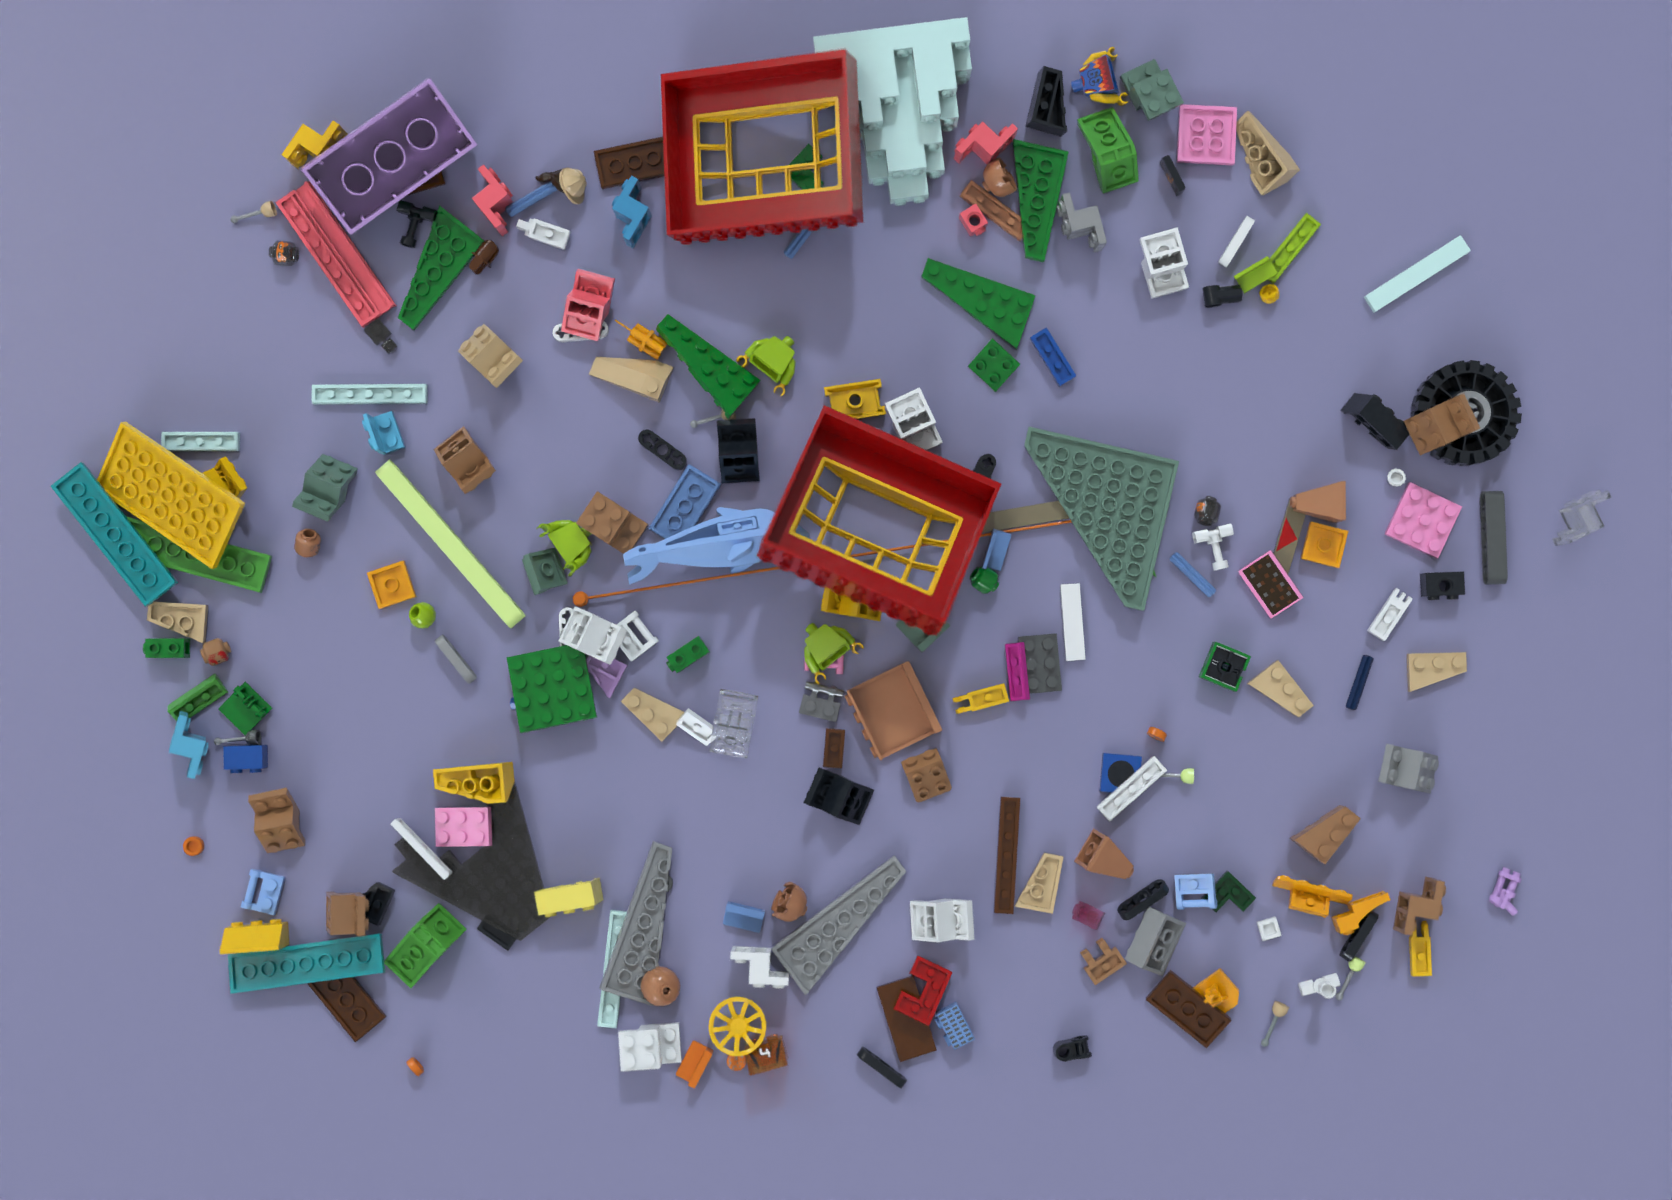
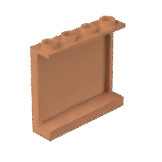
M909 661L846 691L847 695H845L849 706L853 705L856 710L853 715L857 723L861 722L864 727L861 730L866 741L870 739L873 745L870 750L874 758L878 757L879 760H882L934 733L942 731Z

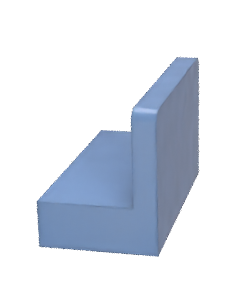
M993 528L982 568L986 569L989 567L1001 571L1011 533Z
M728 901L723 924L759 933L765 910Z

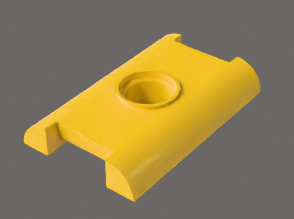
M881 379L824 387L825 397L829 396L831 408L854 419L886 414L885 406H880L878 389L882 388ZM857 396L861 402L858 405H852L849 401L850 398Z

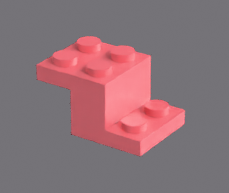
M983 121L979 125L975 124L969 130L970 134L966 139L961 138L955 145L954 160L960 164L973 151L988 165L1015 139L1018 128L1012 123L1009 127L1005 126L997 135Z
M483 164L478 170L489 185L476 194L472 200L503 237L508 231L505 228L507 224L500 214L505 211L507 206L514 203L511 199L513 195L503 182L500 183L501 180L491 167L487 169Z
M577 269L574 287L566 298L561 332L598 341L603 320L609 314L615 278Z

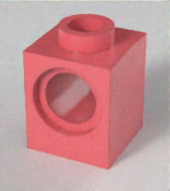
M977 204L972 205L959 214V219L970 237L974 234L979 236L986 231L985 228L988 222ZM971 218L978 219L979 224L973 226L970 224L969 220Z

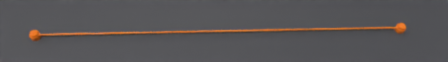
M1071 520L1004 530V532H1016L1072 522ZM991 533L981 534L980 537L990 536ZM915 545L890 548L887 550L896 551L902 549L914 548ZM871 551L850 555V557L877 554V552ZM777 566L588 596L585 592L579 591L574 594L573 602L576 606L584 607L588 604L589 599L764 572L779 568Z

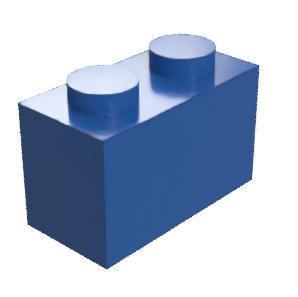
M268 745L223 746L224 770H230V773H242V769H250V773L262 772L263 768H268Z

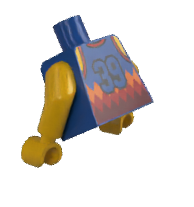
M1110 47L1107 52L1093 53L1083 63V67L1079 69L1081 79L1071 82L1074 93L1084 90L1088 98L1104 104L1117 103L1119 106H1124L1128 103L1121 100V97L1128 96L1127 93L1123 92L1119 96L1117 95L1119 90L1112 61H1115L1118 54H1110L1114 52V47Z

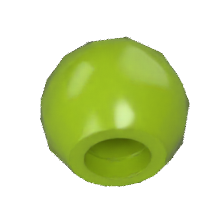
M420 602L411 607L409 619L417 628H428L436 620V612L430 604Z

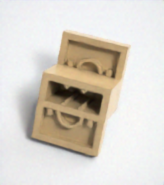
M485 324L478 327L469 340L464 341L458 350L496 388L523 361Z

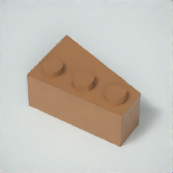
M1339 805L1313 824L1305 827L1298 834L1290 837V839L1316 860L1326 864L1361 818L1346 806Z

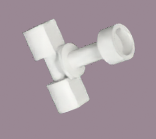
M1231 524L1218 526L1214 530L1208 531L1205 529L1192 533L1194 544L1207 541V545H1212L1215 563H1212L1214 571L1229 567L1228 561H1223L1219 542H1222V537L1234 535Z
M1333 973L1322 976V978L1316 979L1315 982L1312 979L1300 982L1298 986L1302 996L1317 992L1325 998H1332L1335 996L1336 987L1340 986L1338 975Z

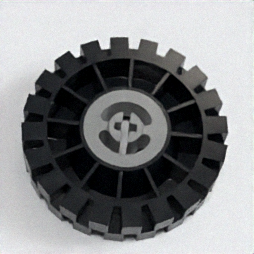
M1463 360L1440 368L1430 374L1426 381L1421 383L1417 389L1419 393L1414 396L1411 406H1415V408L1411 412V417L1464 393L1471 409L1476 407L1478 411L1474 412L1476 418L1478 416L1477 422L1480 429L1432 450L1430 454L1437 460L1444 459V463L1450 465L1471 466L1500 455V452L1505 451L1511 445L1509 441L1516 437L1519 431L1516 428V424L1521 423L1522 413H1517V408L1522 406L1520 397H1514L1513 393L1517 391L1514 384H1507L1505 380L1508 377L1502 371L1496 373L1494 371L1495 367L1488 363L1481 365L1480 361L1470 360L1464 362Z

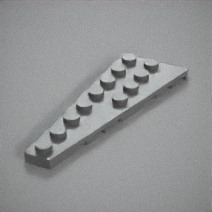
M655 841L652 842L599 987L600 990L651 1006L654 1005L644 998L640 986L645 973L659 966L658 961L663 934L664 909L666 908L665 900L666 891L668 890L667 882L672 847Z
M895 855L771 948L805 995L821 978L835 958L905 874L906 870Z

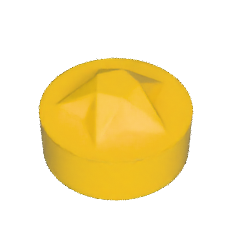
M1267 284L1260 289L1259 295L1264 303L1270 304L1278 300L1280 292L1276 285Z

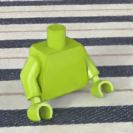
M557 520L548 524L542 523L536 527V529L542 528L544 530V533L539 535L540 537H544L549 533L548 537L566 562L563 571L566 568L571 570L568 574L569 577L574 574L575 570L587 563L591 553V546L593 545L588 537L592 533L576 524V521Z

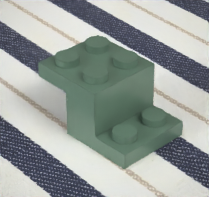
M1155 59L1120 76L1136 111L1142 108L1148 121L1184 103L1168 69L1161 71Z
M322 454L305 473L302 492L294 499L292 507L328 522L345 502L348 484L357 475L358 468Z

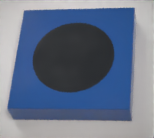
M1103 753L1099 791L1113 792L1141 767L1142 756Z

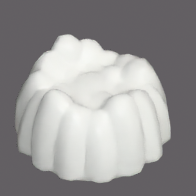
M1395 468L1388 473L1387 481L1392 486L1398 487L1405 483L1406 475L1401 469Z

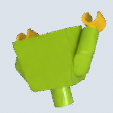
M776 336L770 339L756 340L745 351L744 356L740 355L737 357L736 362L738 363L744 358L745 363L741 367L745 368L751 362L776 383L780 381V385L774 388V393L778 387H781L783 389L781 396L785 394V386L789 384L795 373L796 361L793 358L795 352L791 349L794 341L789 336H785L782 341Z
M811 623L805 629L810 635L804 640L806 643L804 648L805 662L810 671L815 674L814 678L818 684H820L817 680L818 675H823L826 680L825 674L820 672V669L822 671L825 670L850 649L854 654H859L855 651L856 645H859L861 649L864 648L861 643L855 642V638L846 629L841 627H829L827 624H823L818 628L815 623Z

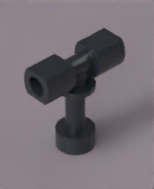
M399 200L397 211L408 215L407 218L411 220L407 234L401 237L400 244L409 248H415L417 240L413 238L418 223H422L423 220L435 222L438 212L432 208L425 206L418 208L413 203Z

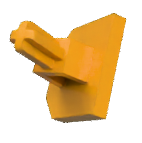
M1221 968L1193 987L1206 998L1203 1000L1205 1004L1209 1003L1212 1007L1217 1006L1224 1013L1238 1005L1239 989Z

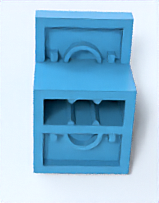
M631 175L629 180L626 179L621 188L623 191L620 196H616L613 200L612 209L616 218L627 223L622 231V234H624L623 239L626 245L633 249L652 215L649 207L636 200L642 188L639 180Z

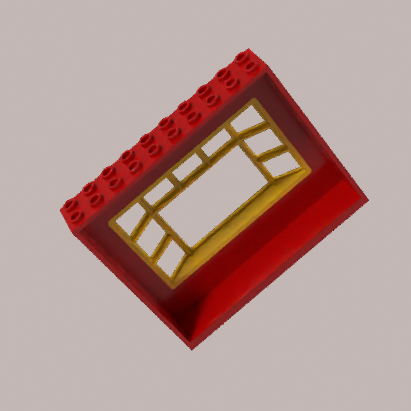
M846 49L661 74L666 227L668 236L672 237L675 241L681 242L683 245L692 244V241L708 243L710 239L726 241L728 237L744 239L746 235L763 237L765 233L781 235L783 231L799 233L801 229L818 231L820 227L836 229L839 228V225L855 227L857 223H863L857 60ZM835 105L836 126L819 132L818 111ZM811 112L813 162L733 172L732 122ZM700 122L725 123V144H701ZM836 134L837 155L820 161L819 140ZM701 151H726L727 171L702 172ZM837 163L838 185L821 188L820 169ZM814 169L815 188L792 191L791 172ZM784 172L785 192L763 194L762 176ZM756 176V195L734 198V178ZM702 179H727L728 198L704 201L702 199Z
M824 405L765 533L756 557H759L765 563L777 565L783 571L793 572L801 579H809L819 587H827L837 595H845L855 603L868 605L871 610L881 611L892 619L904 621L910 627L920 628L928 635L937 636L947 620L1001 483ZM824 466L842 479V484L836 497L817 484ZM848 483L926 517L909 559L830 524ZM813 491H816L832 504L825 521L806 508ZM802 515H805L821 527L816 541L795 532ZM932 520L955 524L947 542L925 537ZM827 531L849 540L844 554L821 544ZM855 544L878 553L873 567L850 557ZM922 544L945 548L938 566L915 562ZM883 556L906 566L901 579L878 569ZM912 568L935 573L928 590L906 582Z

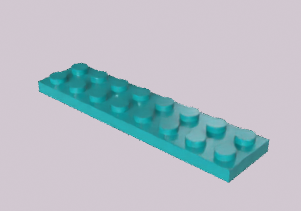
M80 462L51 485L54 492L144 606L148 607L178 583L84 463Z
M382 934L286 946L280 950L228 954L230 994L385 973Z

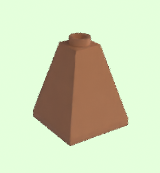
M1346 481L1295 494L1293 497H1290V508H1293V511L1331 523L1346 520Z
M1094 828L1074 862L1090 872L1117 878H1129L1134 872L1132 863L1113 841Z

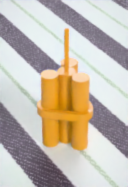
M615 319V322L631 331L627 338L628 342L638 347L640 352L644 351L656 360L659 359L661 353L668 345L665 340L654 334L655 331H650L639 323L631 330Z

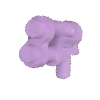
M1503 867L1502 871L1499 870L1498 880L1494 891L1490 894L1489 902L1494 903V906L1497 908L1506 909L1514 916L1518 910L1510 903V900L1516 896L1514 892L1517 884L1522 880L1520 878L1521 874L1513 871L1511 875L1509 874L1511 870ZM1506 878L1510 879L1507 890L1502 888Z

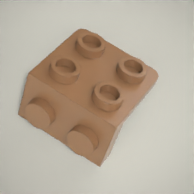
M937 748L927 750L922 754L901 761L916 802H922L951 790L952 787Z

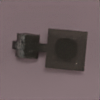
M379 318L364 329L377 346L382 341L384 342L381 346L388 354L396 351L395 349L398 346L391 338L386 339L392 333Z

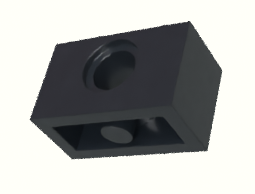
M1464 572L1420 574L1421 597L1427 596L1428 600H1440L1439 596H1447V599H1459V595H1465ZM1441 581H1443L1446 585L1444 591H1442L1439 587Z

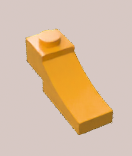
M1380 891L1349 902L1347 904L1349 911L1331 917L1336 932L1343 935L1354 933V929L1359 928L1358 924L1366 914L1377 906L1390 901L1389 894Z

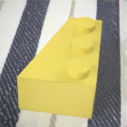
M600 877L594 878L591 881H579L574 884L560 885L534 892L538 915L545 914V917L556 916V912L563 911L564 914L574 913L577 908H582L583 911L594 909V905L604 900Z

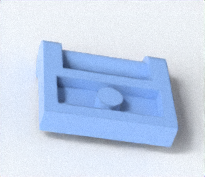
M250 869V880L245 899L241 903V908L276 915L286 877ZM258 877L263 878L258 901L253 903L252 900Z
M1214 874L1174 875L1176 906L1178 910L1193 907L1217 908ZM1183 894H1208V899L1184 900Z

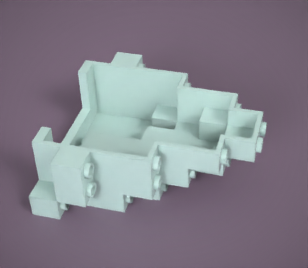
M968 18L814 36L815 53L846 49L857 60L860 140L863 139L868 183L879 186L883 185L884 182H888L890 204L895 203L896 206H901L910 201H914V203L925 202V199H928L929 196L927 177L929 176L931 179L939 178L945 171L942 153V131H952L957 127L959 119L956 98L957 85L965 84L970 80L972 65L969 50L970 33Z

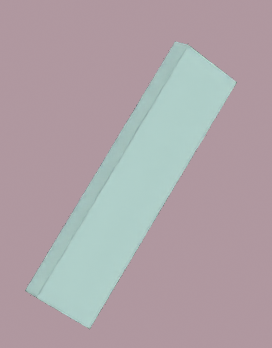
M161 432V446L170 452H240V432Z

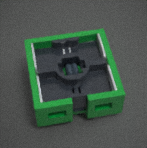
M1216 641L1212 642L1198 677L1230 691L1237 692L1243 678L1240 675L1242 671H1246L1251 656Z

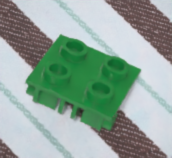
M992 338L968 367L996 392L1018 368L1020 363Z
M245 681L241 686H237L233 690L234 693L218 708L244 735L251 731L272 709Z

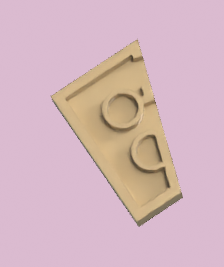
M153 602L148 606L147 621L205 643L208 605Z
M1466 652L1407 654L1408 692L1467 672Z
M1279 660L1273 662L1247 683L1296 717H1300L1314 706Z
M633 688L621 701L661 742L677 727V720L684 713V711L637 688Z
M1043 853L1015 903V907L1053 914L1063 856Z

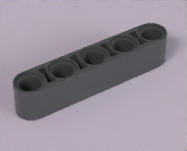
M1482 491L1480 494L1483 582L1486 585L1506 584L1508 571L1503 491Z

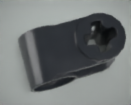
M984 454L978 459L973 471L991 479L996 466L995 457L991 454ZM989 458L991 466L985 468L982 460Z
M1087 1035L1058 1041L1053 1046L1054 1055L1063 1062L1092 1056L1088 1047L1087 1040L1089 1038ZM1061 1047H1067L1065 1055L1058 1054Z

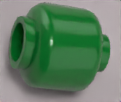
M982 566L976 567L970 575L971 585L983 594H988L990 591L994 592L999 586L998 574L989 567L986 569L982 568Z

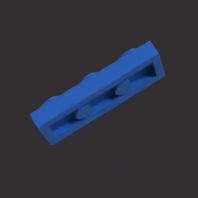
M1047 327L1030 337L1031 342L1059 387L1076 377V374Z

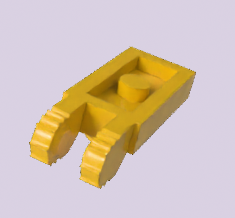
M1004 683L952 698L953 702L956 703L965 699L969 700L970 706L956 709V714L1009 702Z
M1427 921L1421 922L1422 936H1417V930L1415 929L1412 936L1410 935L1411 976H1432L1431 939L1429 937Z

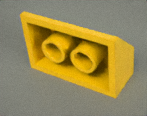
M272 919L270 923H262V920L250 921V924L243 925L242 921L232 922L231 926L224 928L220 954L280 950L290 945L288 922H282V919Z

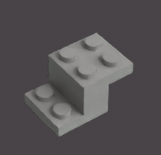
M1070 193L1062 194L1056 210L1058 217H1062L1063 224H1061V230L1063 235H1066L1067 240L1090 235L1088 237L1090 248H1093L1094 253L1102 251L1107 241L1098 207L1093 206L1075 211Z
M1386 744L1378 782L1431 794V790L1435 785V771L1439 767L1438 756Z

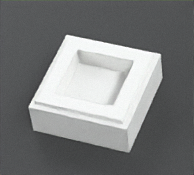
M1275 916L1256 922L1262 941L1282 936Z

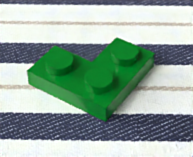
M808 143L789 165L813 162V147ZM812 169L792 171V182L801 190L815 188Z

